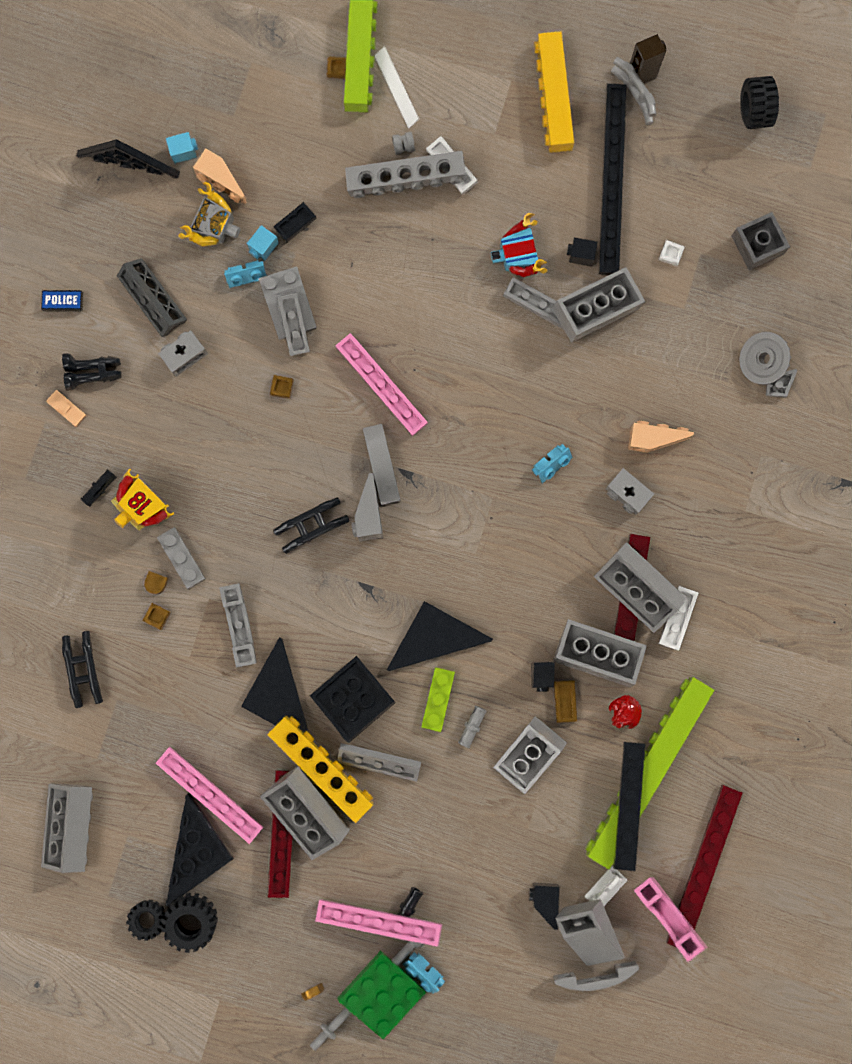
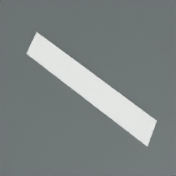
M384 46L374 56L408 128H410L419 118Z

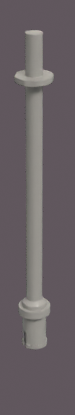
M409 941L392 961L399 965L414 948H421L424 944ZM344 1008L329 1025L323 1023L321 1025L323 1031L310 1044L311 1048L316 1051L328 1037L334 1040L336 1038L334 1031L352 1013Z

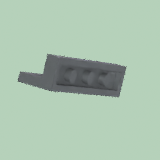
M142 258L123 264L117 274L118 279L161 337L167 336L173 327L187 321L186 317ZM139 266L144 273L137 272L134 267ZM146 282L153 284L155 289L148 287ZM157 297L164 299L166 305L160 303ZM168 313L175 314L178 319L172 320Z

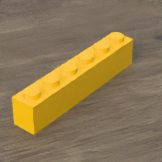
M562 31L538 33L537 41H534V52L538 54L539 60H536V70L540 72L541 78H538V88L542 90L543 97H540V106L545 111V115H542L543 127L547 129V134H544L545 146L549 147V153L572 151L574 136Z

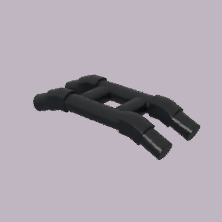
M336 497L325 501L274 528L273 532L278 536L296 526L301 537L283 546V552L287 554L305 543L348 523L349 518L345 515L326 524L321 514L340 505L339 498ZM314 517L319 528L308 533L303 522Z
M89 631L82 632L83 655L72 657L70 636L65 635L62 637V654L69 681L70 695L75 708L83 707L78 685L89 683L95 704L103 702ZM86 662L88 674L76 677L74 665Z

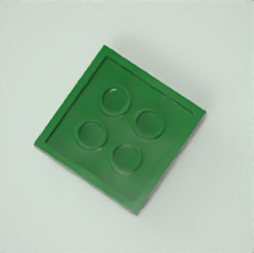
M380 950L337 997V1000L381 1039H384L424 996L426 991Z

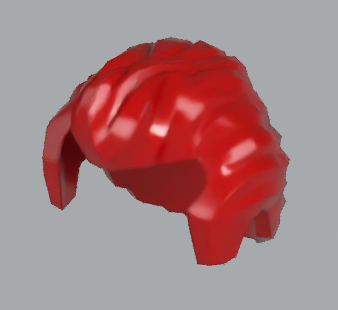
M623 695L610 703L609 711H614L612 717L613 726L619 729L627 726V728L632 729L639 724L642 709L634 697Z

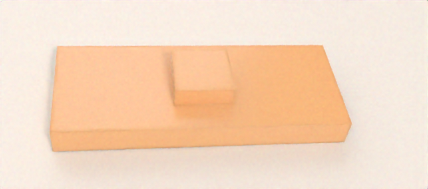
M57 389L46 400L49 405L75 427L87 416Z

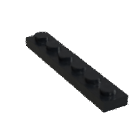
M623 742L613 867L616 870L636 871L645 756L644 743Z

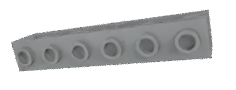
M462 151L345 168L347 191L354 198H362L366 194L382 195L387 191L398 193L407 188L419 190L423 186L428 185L439 187L443 183L449 182L451 184H459L466 180ZM443 167L450 168L449 172L445 174L441 173L440 170ZM423 170H430L428 176H421ZM404 173H411L408 179L401 178ZM386 175H390V176H391L390 181H388V182H383V181H382V179H383L384 176H386ZM366 178H371L372 181L370 184H363V181Z

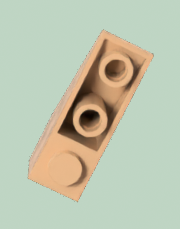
M205 149L193 167L196 177L202 182L212 184V187L218 192L222 193L224 191L229 194L233 201L237 203L240 201L246 204V198L224 160L210 150Z
M637 421V423H633L631 426L628 450L645 453L652 452L688 440L694 435V432H690L688 428L684 427L671 429L665 424L653 426L649 425V422Z

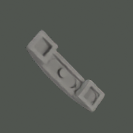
M382 424L363 428L381 506L401 501Z
M240 583L219 587L232 640L236 668L255 664L257 661L254 642Z
M635 961L615 964L616 973L576 980L574 972L553 975L556 985L567 989L593 991L609 988L625 981L636 973L639 967Z

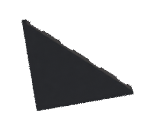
M117 139L79 149L76 154L77 158L80 159L92 157L94 158L93 161L99 163H121L120 167L133 170L135 168L147 169V173L156 175L165 173L175 179L179 178L180 171Z
M424 601L386 670H396L489 643L493 638Z
M279 637L241 707L275 726L285 716L288 718L292 716L299 722L298 728L303 733L305 731L309 732L284 641ZM290 733L291 735L298 738V735L296 733Z
M190 793L185 796L166 900L167 907L178 896L185 895L234 859Z

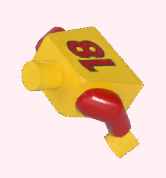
M128 469L118 486L116 495L118 503L116 507L121 513L114 521L121 528L130 521L135 526L140 524L146 527L159 524L174 515V512L171 514L167 512L166 508L169 505H165L144 484L138 474L132 476L130 474L131 469Z

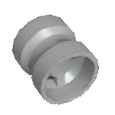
M407 132L402 136L398 134L392 135L396 155L402 154L403 151H415L412 132Z

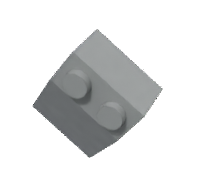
M297 266L259 278L279 340L286 338L277 296L297 292L305 332L317 328Z
M373 473L368 475L354 516L355 522L351 523L353 535L358 537L359 542L383 538Z
M535 716L493 768L521 792L526 794L561 753L567 742Z

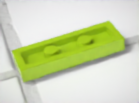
M435 667L421 728L438 732L442 731L455 672Z

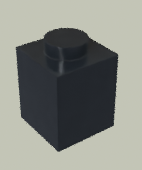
M574 237L573 243L568 244L567 255L570 256L569 263L592 267L598 241Z

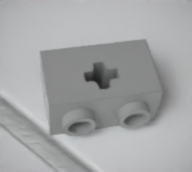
M191 330L188 333L183 332L177 338L178 340L172 344H166L161 349V352L158 353L175 377L208 354ZM183 349L185 354L181 355L179 351Z
M624 468L605 489L608 491L607 495L614 501L619 500L623 504L622 507L628 513H634L635 515L641 511L654 495L652 491ZM630 489L632 491L631 495L626 497L625 493Z

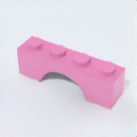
M650 877L634 890L644 905L662 923L674 944L688 962L707 948L654 877Z

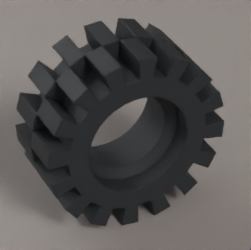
M144 900L136 904L127 915L126 925H129L128 931H131L133 933L132 936H137V940L140 941L142 939L144 941L154 939L162 932V920L165 915L164 907H160L157 901L154 903L153 900ZM149 912L154 916L155 921L151 928L141 926L139 918L142 913Z

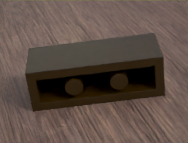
M658 34L637 42L630 60V64L634 67L643 84L657 78L667 51L665 42L660 40Z

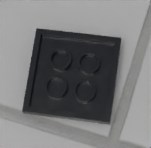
M357 656L310 695L348 743L396 703Z

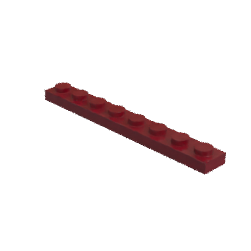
M721 785L678 907L694 930L743 792ZM668 935L666 943L676 947L671 936Z

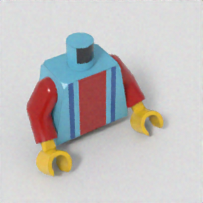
M527 213L523 220L504 234L500 242L501 250L491 252L492 263L504 261L506 271H510L512 274L523 278L537 274L538 271L542 274L547 272L546 268H541L547 262L538 259L531 228H528V225L536 226L538 223L537 220L530 222V218L535 215L532 213Z

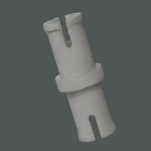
M475 705L469 721L465 722L464 726L466 727L458 741L460 745L467 748L471 747L470 745L476 733L481 729L479 726L487 712L485 709Z

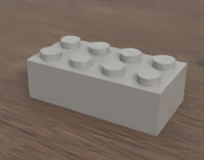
M625 267L557 300L552 309L572 343L639 310L645 303V300Z

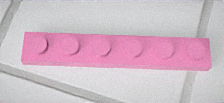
M351 333L335 345L338 351L412 437L428 424Z
M171 747L156 762L161 769L247 843L250 844L264 828Z
M322 899L319 900L316 922L439 946L442 924Z

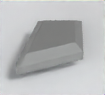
M797 369L786 371V374L780 380L766 384V396L786 398Z

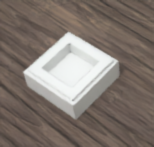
M666 240L658 260L677 267L684 246Z

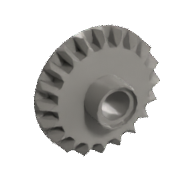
M761 332L755 334L745 342L741 349V370L754 383L763 385L774 383L786 374V370L790 366V359L792 358L790 356L791 349L788 347L787 342L775 333ZM769 354L770 360L768 363H765L764 358Z

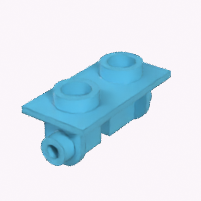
M259 260L246 263L245 269L242 268V265H238L224 270L229 288L259 281V278L267 276L263 261L259 262Z
M563 444L557 445L547 454L551 459L550 461L543 457L533 465L532 472L539 476L542 483L551 479L555 472L561 467L566 466L573 458L570 449L566 448Z
M413 952L409 957L410 960L403 963L406 967L405 971L411 977H416L421 982V987L428 993L439 992L436 986L440 988L444 984L443 976L433 966L427 972L425 968L430 963L420 953L416 954Z

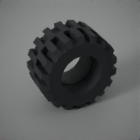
M773 76L753 77L744 80L741 89L740 107L742 120L747 129L773 127L776 123L779 112V94Z
M186 893L185 897L180 895L176 900H173L162 920V932H165V941L170 940L169 945L171 947L177 946V951L185 949V953H189L191 949L194 952L198 951L200 947L203 949L207 942L211 941L218 922V917H216L217 910L216 908L212 909L214 905L212 901L208 903L207 897L203 896V898H200L198 893H195L194 896H191V893ZM185 914L194 915L200 920L202 927L194 931L187 930L181 926L179 917Z

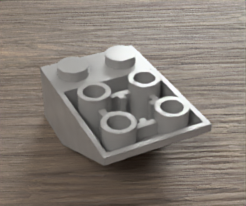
M601 899L564 907L555 918L563 938L587 966L625 958Z

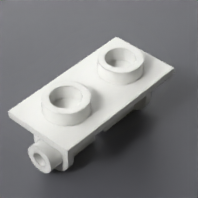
M611 866L610 870L606 871L584 897L589 901L601 899L603 906H605L626 883L627 879Z

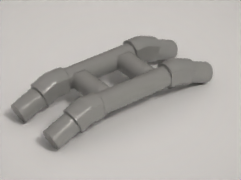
M617 56L613 62L616 66L612 68L611 73L623 81L624 84H627L628 89L643 111L646 125L653 124L652 117L656 116V104L653 95L649 93L635 72L634 67Z

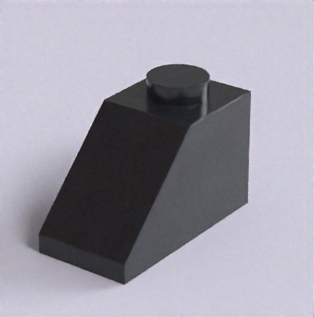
M555 662L531 663L532 688H536L537 692H549V687H554Z
M533 883V888H529V901H532L533 907L554 930H558L555 918L559 914L560 886L550 883Z

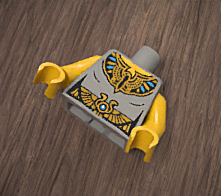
M202 182L207 190L204 192L201 188H198V192L208 196L203 198L191 227L187 225L180 227L186 231V235L179 233V238L185 239L188 237L190 241L202 247L216 245L217 243L222 244L227 235L237 238L240 233V227L232 224L234 218L230 207L214 190L211 191L210 183Z

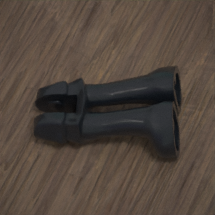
M69 353L62 354L63 368L66 372L63 376L66 391L74 390L81 384L103 381L104 383L108 380L112 382L122 377L121 371L105 370V367L121 365L120 358L101 356L91 360H76ZM89 369H98V371H99V372L86 373V374H74V373H72V372H77V371H82V370H89Z

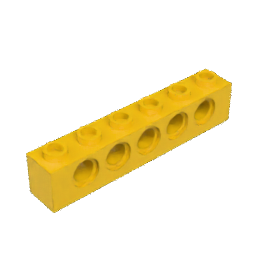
M285 716L267 735L356 823L373 806L371 801L373 799L372 795L365 789L361 791L357 787L359 784L352 775L347 777L342 772L343 766L336 760L332 762L327 757L329 755L328 751L321 745L317 747L313 743L314 737L307 731L303 733L298 728L300 724L294 717L288 718ZM289 733H296L298 735L297 743L292 744L288 741L287 736ZM303 748H311L313 756L305 758L302 755ZM319 762H324L327 764L328 770L321 773L317 770L316 765ZM339 777L342 779L343 784L340 787H334L331 784V779ZM348 792H355L357 800L349 802L345 795Z

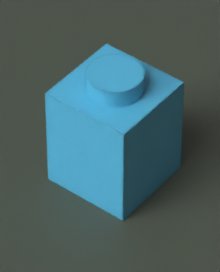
M189 132L166 138L174 164L197 158L195 150H198L195 138L191 139Z
M262 225L247 242L249 253L254 258L259 259L260 257L264 261L279 244L277 236Z

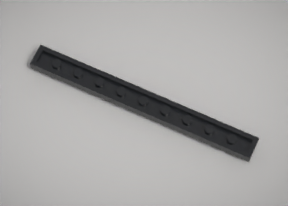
M607 83L599 252L600 275H611L620 269L627 84Z

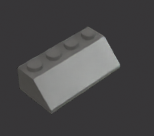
M627 542L594 576L652 632L658 630L670 619L687 599Z
M568 619L559 640L553 662L631 688L636 683L647 646Z
M299 766L282 776L260 796L311 860L339 845L350 831Z
M49 783L42 868L61 873L85 872V865L87 863L86 850L89 841L88 828L91 820L90 805L93 798L92 787Z

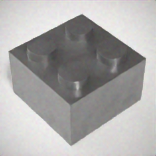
M773 212L736 228L732 234V238L748 270L784 255L790 248Z

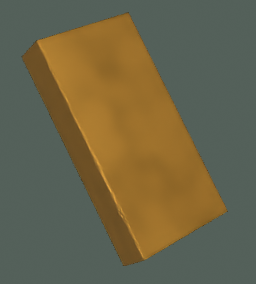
M575 680L554 682L556 723L577 722Z

